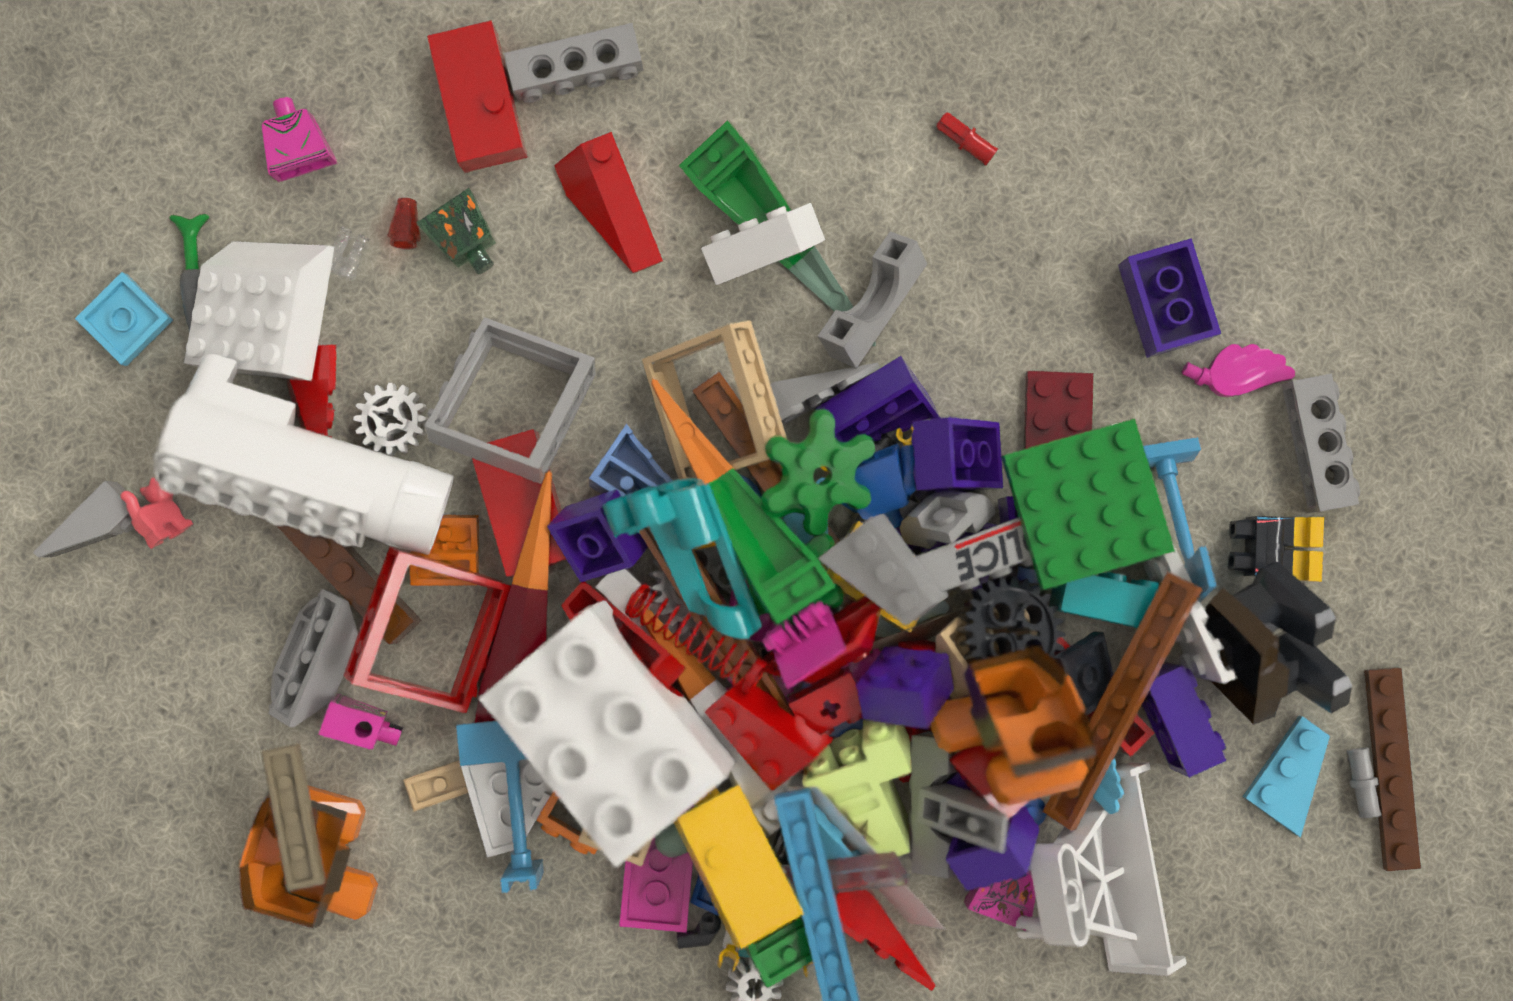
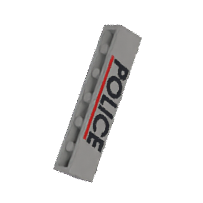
M1019 517L957 540L953 544L949 543L915 556L945 598L948 597L946 591L948 589L959 586L960 590L964 591L979 585L980 581L978 578L990 573L992 579L1011 573V565L1022 562L1024 567L1033 564Z

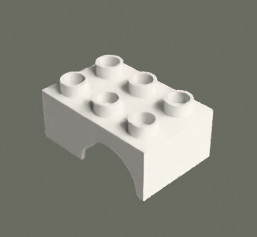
M604 600L588 607L479 699L607 858L617 867L728 776L736 760L685 697H679L666 689L638 660L615 625L612 616L614 610Z

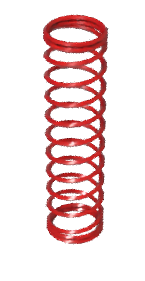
M642 584L637 588L626 605L625 615L632 619L641 615V625L646 626L652 622L651 629L653 633H659L664 629V641L675 637V648H681L687 644V656L693 655L699 650L697 655L698 663H704L710 658V671L716 670L722 665L721 678H727L734 672L732 677L733 686L741 684L746 679L742 692L748 694L753 690L763 675L767 662H764V660L760 661V658H757L748 672L735 683L737 673L749 653L748 650L744 652L737 664L727 674L723 675L725 666L736 648L737 642L732 645L726 656L712 668L714 657L726 636L723 635L709 655L700 660L702 650L712 635L714 628H711L700 645L689 653L692 639L703 621L700 620L691 635L682 644L677 645L679 635L690 619L691 613H688L680 627L670 637L666 638L669 624L678 613L680 605L675 607L669 619L662 627L654 630L656 620L666 607L669 599H664L656 614L648 622L643 623L645 612L656 598L657 591L651 594L644 608L637 613L649 595L650 586Z

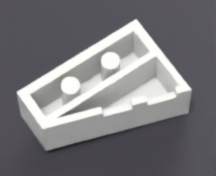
M811 203L787 212L785 206L766 214L768 221L760 224L757 218L738 225L740 232L734 235H730L729 230L711 236L712 244L701 249L715 284L718 285L825 241Z

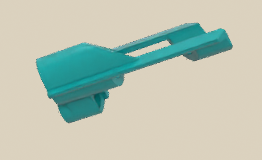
M697 478L679 479L667 482L661 486L638 490L602 505L615 537L625 532L631 535L648 526L650 527L690 612L706 616L708 622L717 631L738 639H748L761 628L762 623L709 484H704L703 480ZM715 540L738 601V606H721L710 600L692 552L693 548Z

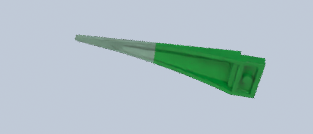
M728 120L679 164V167L698 190L738 225L757 218L759 224L768 221L767 213L784 206L787 212L792 211L754 149ZM815 245L779 260L781 264L834 312L835 310L844 312L853 308L850 300Z

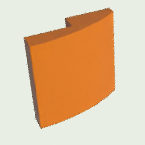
M443 515L430 554L410 552L479 573V515ZM409 564L411 586H477L467 581Z

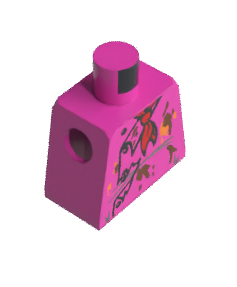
M1028 870L1027 875L1016 880L1009 879L994 883L986 888L979 887L969 890L964 899V904L969 910L1016 927L1020 916L1032 917L1036 895L1031 870Z

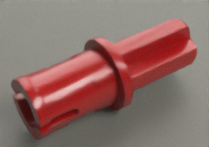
M948 112L937 123V129L957 143L960 151L965 149L984 163L983 165L985 166L998 151L997 147L991 145L975 132L977 130L975 127L970 129Z

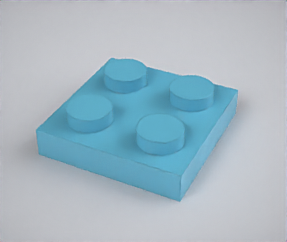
M121 272L75 318L124 366L132 362L173 321L124 272Z

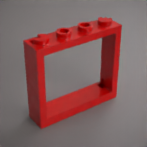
M389 546L343 676L353 685L467 713L472 697L477 696L478 689L476 685L480 674L486 670L489 660L488 651L491 643L495 640L499 620L505 608L511 585L499 579ZM409 564L488 588L451 693L370 672Z

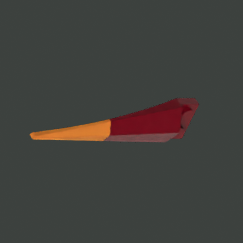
M551 471L545 474L478 693L479 697L474 723L497 721L479 698L547 642L550 531L547 526L550 524Z

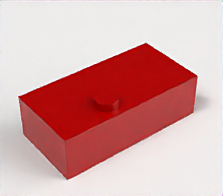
M492 20L428 35L429 47L457 163L464 173L528 158L498 33Z
M531 429L488 443L529 459L540 435L539 432ZM472 458L506 577H514L542 484ZM553 479L550 523L562 511ZM551 532L549 540V566L567 561Z

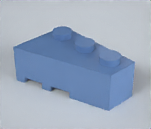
M626 424L590 476L589 487L600 494L617 489L622 497L647 487L661 486L672 480L667 473H664L650 452L643 447Z

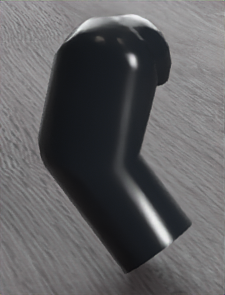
M706 912L702 915L694 930H688L686 933L677 932L678 949L709 945L720 930L721 920L719 916Z

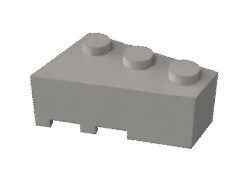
M884 514L869 518L818 558V560L904 625L919 619L945 600L943 594Z

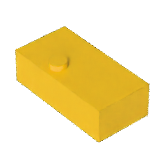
M739 785L733 786L687 810L673 821L734 946L742 949L804 914Z

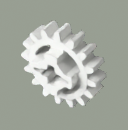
M388 383L386 391L381 386L376 385L375 395L367 392L363 394L367 402L366 404H356V407L362 410V414L354 416L353 420L362 423V426L355 431L359 435H367L362 442L364 445L370 446L375 443L374 451L382 453L386 447L387 454L391 456L395 455L396 448L402 453H407L408 443L415 446L419 445L415 437L417 434L426 435L427 432L420 428L421 423H426L428 418L420 413L427 408L426 405L423 403L416 404L420 397L417 393L413 392L408 395V387L401 385L397 391L395 384ZM389 398L387 404L376 407L378 403ZM407 405L412 413V421L408 420L405 412ZM380 414L386 416L387 414L393 415L403 424L389 423L385 418L380 417ZM371 417L374 419L377 427L375 433L371 426ZM403 431L407 432L400 439L391 441L393 440L395 434H398Z

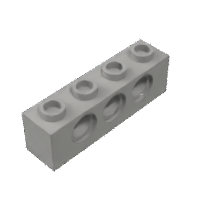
M633 23L504 53L513 92L518 101L523 100L526 103L539 101L543 98L542 95L555 92L556 95H566L573 92L574 87L586 84L590 88L604 85L607 79L619 77L620 80H629L636 77L638 72L644 71ZM605 53L615 55L614 60L610 63L599 61L600 57ZM573 61L583 62V66L579 70L571 71L567 69L568 65ZM540 69H551V73L548 77H536V74Z
M1332 374L1295 380L1283 384L1282 389L1308 513L1358 505L1360 486L1357 479L1353 476L1351 467L1353 453L1346 443L1344 434L1346 431V420L1339 410L1337 400L1339 399L1340 392L1337 383L1333 381ZM1313 403L1317 404L1321 410L1319 419L1315 418L1311 412ZM1320 435L1327 440L1328 446L1326 451L1321 450L1318 445ZM1327 468H1330L1334 473L1332 484L1325 478Z

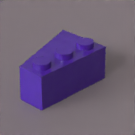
M902 356L816 407V410L825 409L833 414L835 419L834 436L839 442H848L860 434L870 436L875 442L882 439L881 434L901 428L902 432L911 430L912 421L940 418L929 394Z

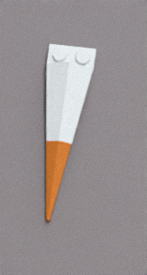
M643 604V606L637 613H639L644 608L645 604ZM649 608L645 612L643 623L648 622L654 616ZM658 618L654 630H658L664 625ZM651 622L646 625V628L652 638L686 667L677 678V681L690 705L736 760L728 774V778L732 786H740L765 837H769L781 827L775 804V795L789 792L785 786L804 787L803 774L800 771L771 792L704 713L727 690L701 663H698L694 655L687 656L685 646L675 648V637L664 641V629L659 633H653ZM667 629L666 638L673 634L669 629Z

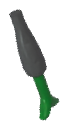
M207 214L197 215L191 220L178 215H171L169 217L183 237L185 270L180 275L179 286L189 332L200 275L197 235L203 225L209 220V215Z

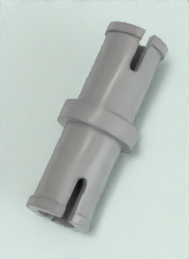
M1369 748L1349 749L1347 754L1353 780L1349 781L1350 787L1355 789L1359 818L1381 816L1375 787L1379 785L1378 778L1373 776Z

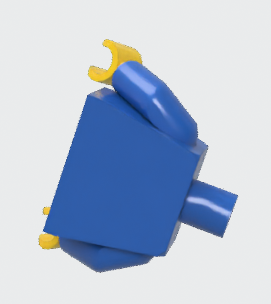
M898 428L896 431L897 439L903 444L901 449L896 444L874 452L870 458L861 462L856 468L855 480L869 489L871 493L870 504L866 508L859 510L851 508L846 503L842 504L853 513H859L864 520L884 514L894 528L901 526L903 520L899 508L908 505L910 495L916 490V481L913 475L915 467L914 447L911 437L903 439L901 428ZM820 466L822 470L828 472L826 466Z

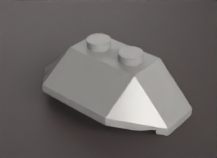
M322 589L318 592L317 597L311 599L298 612L272 673V703L269 705L268 713L288 727L297 726L329 704L338 690L358 636L347 600L326 589Z

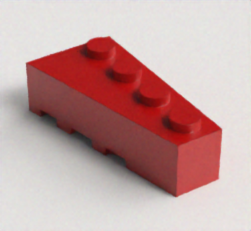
M585 581L581 582L561 605L569 620L572 622L588 607L605 600L614 610L612 616L615 625L631 651L653 677L666 689H669L686 667Z

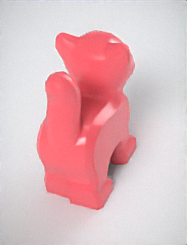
M154 477L151 478L148 486L140 488L141 494L151 504L140 507L137 497L132 492L123 491L121 493V499L126 503L133 527L145 538L147 545L151 549L162 544L163 540L168 537L170 540L177 537L193 525L191 520L183 517L180 508L173 502V494L164 491Z

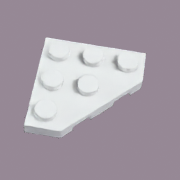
M528 759L519 761L526 838L553 792V789ZM497 762L461 766L487 858L513 851L505 763Z

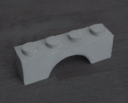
M891 231L872 257V276L862 299L848 311L835 310L818 335L831 358L854 368L858 367L927 265L917 241Z
M927 731L912 735V742L910 743L912 775L909 780V790L912 793V809L909 814V824L912 827V843L910 845L909 858L912 861V873L950 878L955 876V873L945 858L953 835L917 823L916 821L920 788L943 784L952 774L957 772L949 759L960 750L949 753L939 748L933 733Z

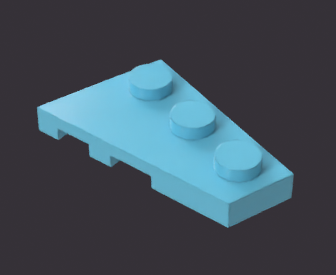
M1298 716L1242 797L1292 833L1301 837L1330 736L1303 716Z

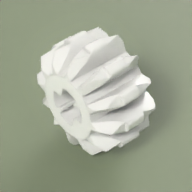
M750 957L748 965L739 958L737 965L739 970L732 971V969H729L728 977L732 981L726 983V990L734 992L731 996V1001H772L771 998H781L782 992L777 987L783 985V980L767 989ZM755 978V982L760 979L761 988L755 990V986H753L752 989H749V980Z

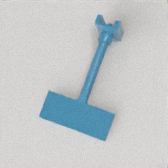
M1198 437L1143 446L1150 468L1156 467L1158 479L1163 481L1179 548L1185 562L1184 567L1191 582L1202 588L1197 599L1201 603L1216 587L1206 546L1199 547L1194 553L1176 480L1178 475L1176 464L1194 461L1201 451Z
M498 721L458 724L456 729L460 766L497 762L505 763L514 851L510 853L511 862L501 877L502 893L509 892L514 881L526 882L529 880L530 890L537 889L544 873L543 859L532 860L531 850L527 849L519 761L527 760V757Z

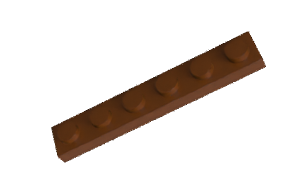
M1402 668L1364 670L1374 777L1378 778L1379 784L1375 787L1381 816H1378L1383 869L1386 871L1421 869Z

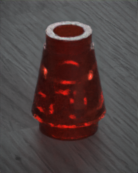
M399 198L397 200L387 236L390 238V245L395 248L415 249L417 242L421 240L417 201L414 199Z

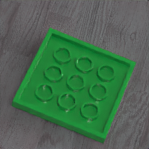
M1135 418L1001 456L1040 590L1175 552Z

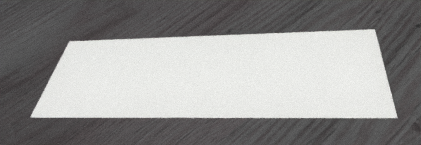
M785 786L789 792L805 789V787ZM806 787L810 788L813 804H817L827 815V819L844 834L841 842L850 852L858 850L863 858L879 856L818 787ZM897 875L868 878L910 924L946 930Z

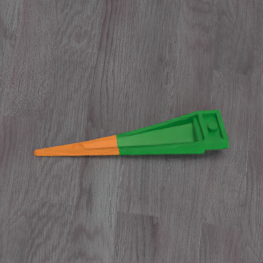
M652 378L651 385L697 479L703 480L704 484H709L740 567L755 597L757 596L774 624L778 625L835 588V584L818 558L774 512H769L763 507L762 499L710 443L660 383Z

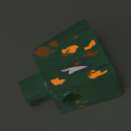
M469 188L416 222L423 232L458 268L469 261L476 273L482 274L494 265L485 250L494 245L496 241L478 200Z

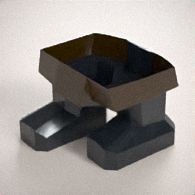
M1272 562L1260 568L1253 584L1233 595L1222 588L1209 601L1205 609L1208 618L1204 626L1213 635L1214 639L1219 640L1222 649L1219 650V658L1224 669L1229 665L1236 679L1225 683L1211 682L1253 725L1275 717L1281 698L1287 697V695L1294 691L1299 692L1331 714L1349 704L1352 684L1347 674L1316 647L1333 638L1336 621L1330 606L1281 563ZM1277 629L1282 630V632H1280V633H1278V634H1276V635L1273 633V632H1275Z

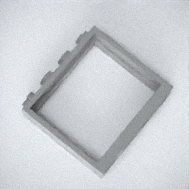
M484 317L476 332H471L468 341L469 346L464 355L460 354L454 364V373L450 381L443 383L437 405L434 409L431 408L427 412L428 419L424 427L429 442L542 484L545 474L548 472L596 375L595 358ZM492 346L571 374L529 459L448 428Z

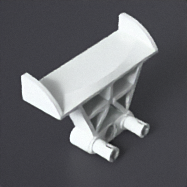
M1149 762L1116 764L1115 769L1121 778L1119 783L1124 790L1123 797L1118 799L1120 805L1118 812L1114 814L1107 813L1092 798L1076 830H1069L1064 827L1053 844H1035L1029 870L1032 873L1039 917L1020 916L1016 923V929L1021 928L1026 929V931H1018L1017 934L1022 939H1043L1050 945L1078 947L1084 946L1087 943L1089 934L1102 937L1109 971L1168 976L1187 963L1185 956H1172L1138 776V774L1149 770L1150 764Z

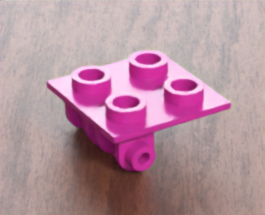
M821 601L816 604L814 602L810 603L799 611L798 615L796 613L793 614L792 618L796 624L795 626L786 619L783 621L785 628L780 624L771 631H767V636L762 639L769 651L773 649L787 689L846 651L829 606L827 604L824 606Z

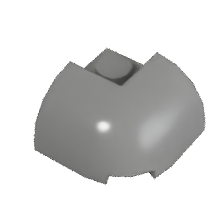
M960 490L936 491L922 500L902 520L900 527L902 539L907 544L928 549L937 541L953 544L964 531L977 534L996 512L990 500L981 494Z

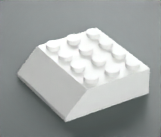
M231 242L201 265L184 364L199 367L204 356L214 354L237 361L238 374L312 381L334 247L326 245Z

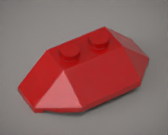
M865 595L834 613L832 616L846 651L800 681L814 684L822 678L829 680L836 676L844 665L851 661L852 663H858L869 655L870 650H872L882 607ZM772 650L765 654L764 662H767L765 673L782 677Z

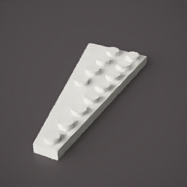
M1176 548L1175 552L1144 561V568L1148 577L1151 580L1155 579L1160 585L1167 571L1191 582ZM1196 600L1175 642L1180 643L1183 654L1180 655L1181 664L1184 665L1185 669L1189 668L1196 678L1219 683L1236 679L1233 670L1227 671L1224 669L1219 658V650L1222 649L1219 640L1214 639L1213 635L1206 630L1204 625L1207 623L1208 616L1200 602Z

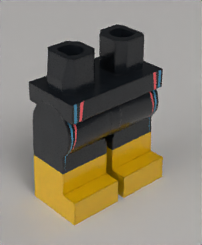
M1251 516L1243 520L1230 521V539H1244L1245 552L1229 553V570L1242 572L1244 576L1256 577L1260 568L1272 562H1279L1300 581L1322 582L1323 552L1285 550V547L1322 548L1324 517Z

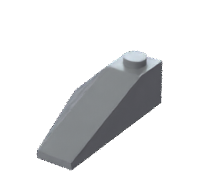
M878 363L858 366L857 368L851 367L771 383L782 424L785 425L823 404L881 367Z

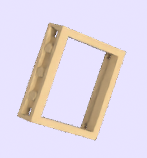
M751 320L728 324L642 359L678 480L697 477L655 394L651 381L652 378L656 379L690 418L673 362L724 342L757 450L756 453L728 461V463L737 470L769 460L765 454L766 442L773 436H782L787 439Z

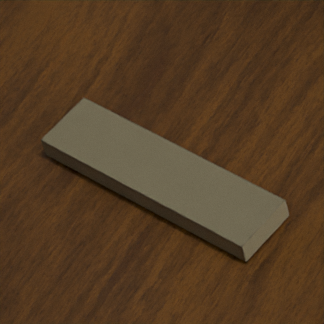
M300 743L263 750L261 753L287 892L322 885L326 880Z

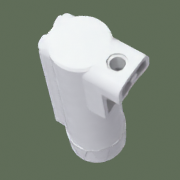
M214 354L203 357L186 394L178 398L168 415L160 437L158 450L154 456L155 479L164 491L171 494L181 493L191 496L204 504H217L231 508L234 512L241 515L251 514L264 518L274 525L294 527L307 535H320L334 539L337 543L344 546L353 545L362 548L365 538L369 537L383 542L385 545L426 555L430 554L447 505L454 476L415 461L395 458L295 427L296 404L234 385L233 380L237 373V361Z

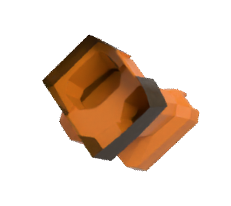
M1038 646L970 663L964 672L970 696L945 701L930 724L937 746L949 753L984 744L986 750H1002L1003 754L992 758L985 775L995 800L1007 807L1080 787L1088 771L1083 759L1096 755L1089 720L1069 675Z
M308 785L326 882L322 885L290 892L319 901L320 904L287 892L268 790L255 816L239 866L243 909L308 928L321 926L326 911L353 920L365 916L371 910L378 883L372 873L347 866L351 848L345 846L359 836L366 813L361 800Z

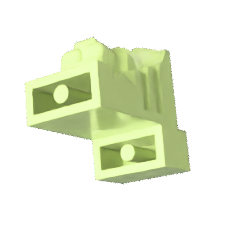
M863 720V729H851L843 733L841 737L833 739L815 760L804 767L803 785L805 788L818 787L859 834L865 836L868 844L879 856L893 854L894 857L910 853L909 817L892 780L911 773L910 737L904 725Z

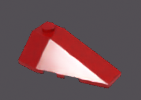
M612 132L580 144L554 165L568 199L577 207L633 274L663 262Z
M866 878L836 881L833 888L843 931L859 943H862L866 938V943L878 956L884 960L892 956L896 959L894 964L902 972L930 991H933L936 985L931 975L873 891L868 888L871 882Z

